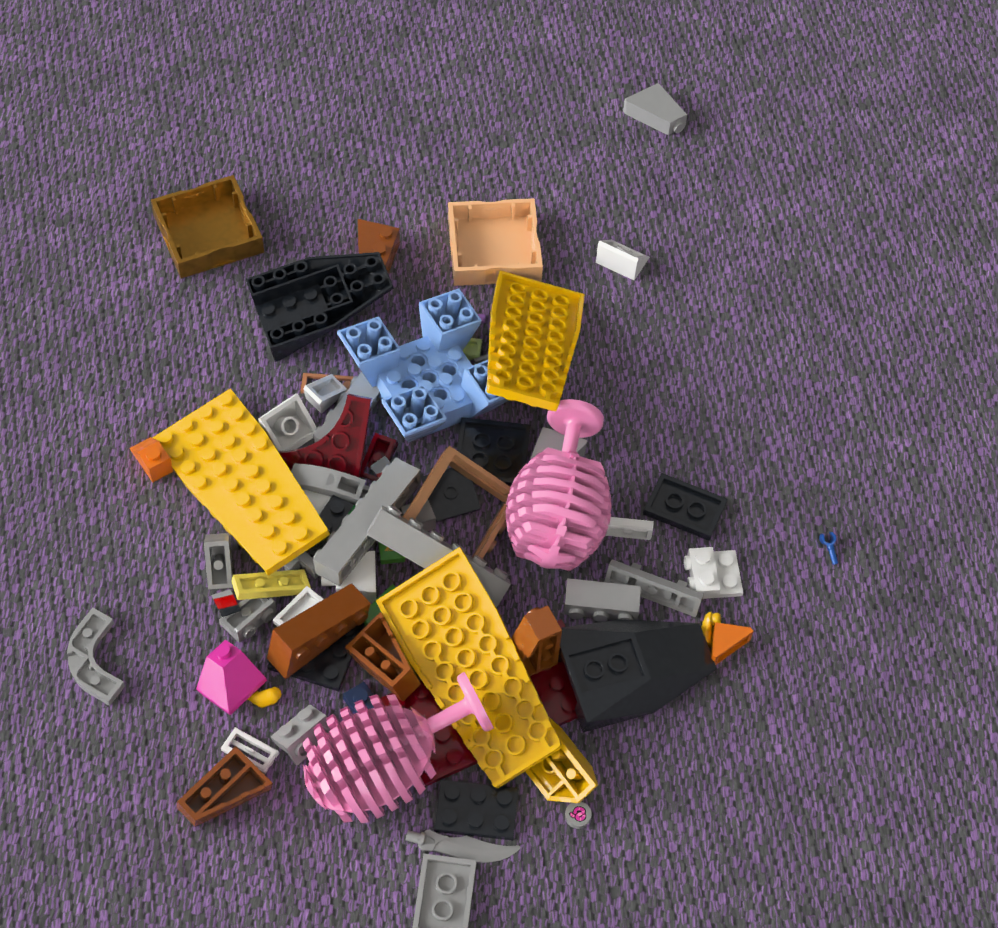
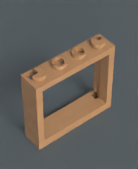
M449 446L439 457L403 517L407 520H410V518L416 519L449 465L504 502L472 555V558L476 555L483 559L486 552L490 553L497 543L494 540L498 533L501 534L507 526L505 511L510 486Z

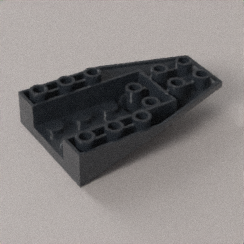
M379 252L308 257L246 278L275 362L284 359L336 329L394 289Z
M620 619L561 628L562 635L558 663L563 661L577 700L575 712L583 733L655 713L717 669L715 662L711 658L712 654L700 623Z

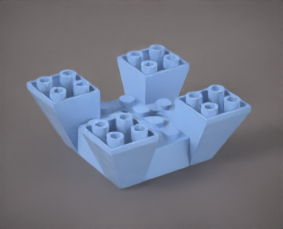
M459 288L419 302L423 338L398 346L379 316L337 331L338 336L371 386H377L379 389V398L408 443L461 423V417L474 418L509 401L504 397L487 393L488 360L472 365L463 353L464 348L480 326L482 320Z

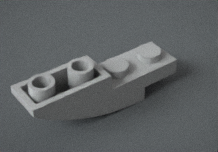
M294 463L291 473L302 489L331 497L335 495L354 505L369 490V486L365 485L366 480L330 468Z

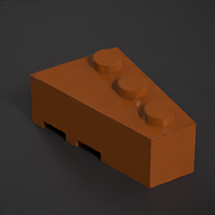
M358 219L359 253L379 252L389 274L400 245V228Z
M548 605L542 608H533L524 615L512 636V641L529 676L558 664L562 629Z
M381 612L345 647L357 664L395 694L402 702L421 684Z
M235 746L177 801V809L196 827L271 790L273 783Z

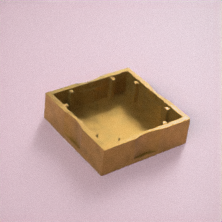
M234 175L204 183L190 190L178 191L151 199L154 217L181 279L265 253L263 237L252 214L245 205L244 196Z

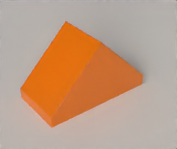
M715 622L711 646V658L715 665L751 640L754 632L751 627Z

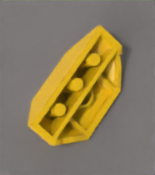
M550 718L563 747L525 772L547 801L580 803L598 786L593 767L564 730Z

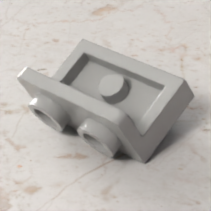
M267 598L242 600L238 603L241 611L221 617L219 624L235 640L241 643L245 638L249 639L252 637L257 628L264 622L268 623L274 618L277 612L276 603L272 598L269 600Z
M309 704L288 723L281 726L271 736V739L279 748L288 753L295 765H299L307 758V752L302 744L306 738H309L313 746L314 744L316 747L318 745L313 728L321 723L327 733L330 731L326 722L327 716Z

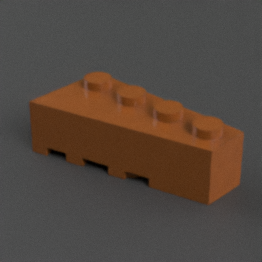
M352 583L274 628L267 659L287 679L354 627L364 623L368 618L371 603Z

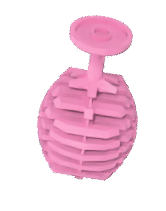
M566 399L560 400L556 412L551 410L547 412L549 425L558 433L565 435L562 451L547 447L535 455L528 464L524 465L510 487L505 512L510 541L514 543L512 547L517 557L531 560L542 568L571 571L590 557L589 555H592L601 544L608 530L607 524L609 525L612 504L610 487L607 477L604 476L605 471L601 462L587 459L577 454L579 438L591 437L597 434L603 427L604 416L597 407L590 403Z
M463 672L457 677V681L464 693V699L428 719L412 707V711L403 708L395 694L386 695L392 706H384L380 697L376 694L369 696L374 708L368 709L363 699L354 702L358 712L356 714H353L348 706L340 709L343 721L339 722L334 714L327 717L326 722L330 728L328 733L321 723L317 724L313 728L315 737L318 740L317 747L315 744L313 746L308 737L302 743L309 759L308 767L303 765L305 785L314 800L324 809L335 810L344 823L353 822L349 813H354L360 823L370 822L368 810H371L378 819L385 815L384 805H387L391 811L399 808L397 801L399 796H401L406 804L412 801L413 797L409 789L412 785L421 795L426 790L425 784L420 777L423 771L427 772L430 779L436 775V771L430 761L432 750L435 752V732L469 714L476 716L484 731L488 732L494 729L466 673Z

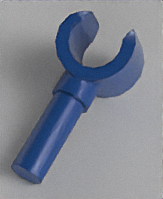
M829 532L831 540L827 543L824 534H820L819 540L823 545L827 546L832 564H839L834 550L836 535L833 532Z

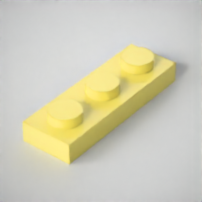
M305 569L275 571L271 575H267L265 572L236 574L232 577L237 600L298 595L306 586L311 588Z

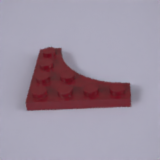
M348 394L339 420L327 435L304 448L278 451L290 471L294 463L330 468L360 478L373 398Z

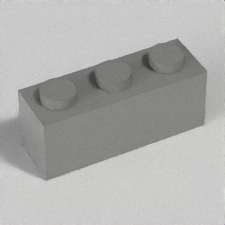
M567 578L564 615H569L572 619L590 617L598 622H605L608 619L638 620L641 586Z

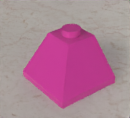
M224 640L206 657L196 689L212 703L231 715L267 679L240 649Z

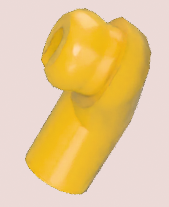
M272 687L260 692L256 691L247 700L260 708H264L277 703L282 693L279 688Z

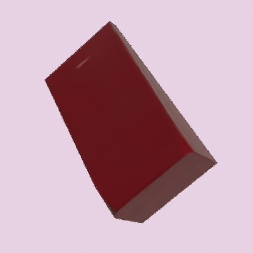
M375 433L363 460L360 476L377 481L379 479L378 476L365 473L367 467L371 468V465L384 456L391 461L399 445L397 440Z

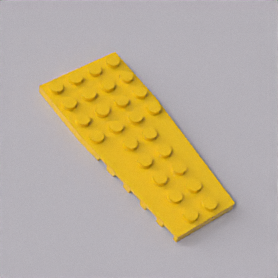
M499 271L490 312L487 393L504 397L507 400L526 403L532 407L557 411L580 333L585 294Z
M231 388L153 437V439L160 442L169 455L173 470L187 489L223 525L224 529L236 539L238 544L250 554L251 558L263 568L267 575H271L330 535L324 522L264 429Z
M460 547L376 600L407 659L442 710L464 699V693L457 681V677L463 672L466 673L494 729L488 732L484 731L474 714H469L451 725L457 730L466 747L474 755L478 765L492 782L493 787L500 788L563 747L498 609Z

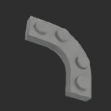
M92 607L70 638L67 648L68 665L79 687L110 706L123 690L125 684L122 680L104 671L96 664L95 650L99 642L114 625V621L111 617Z

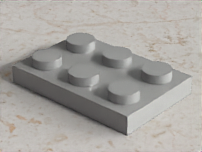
M423 853L412 928H468L477 860Z

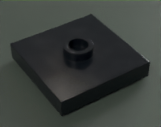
M453 468L445 470L428 498L436 517V522L481 510L473 481ZM428 475L421 476L422 483H424Z

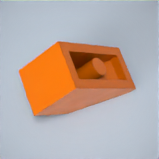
M149 437L130 447L131 452L152 483L174 472L171 466V459L158 440Z

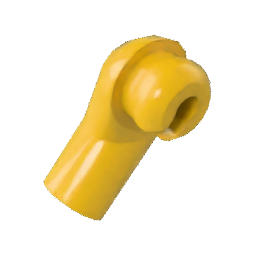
M712 611L705 615L701 626L709 648L712 646L713 626L715 622L721 623V614L718 612L712 613Z

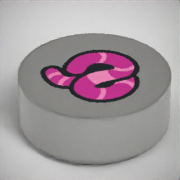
M581 801L580 803H570L567 806L565 820L569 826L575 829H582L590 823L592 812L586 803Z

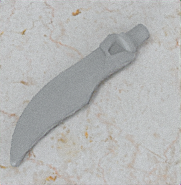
M408 830L405 839L406 841L418 844L422 851H434L455 858L477 860V863H489L506 859L521 848L519 845L503 846L492 844L467 835L448 837L431 830L421 833Z

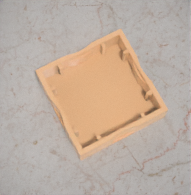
M534 198L510 199L497 202H448V224L454 286L496 284L500 270L542 282L543 264L540 242L537 237V215Z

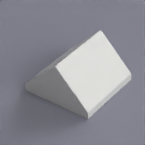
M612 239L601 240L598 243L596 263L635 280L650 257Z
M294 394L258 418L260 426L264 429L277 451L296 450L313 438L317 428L298 394Z

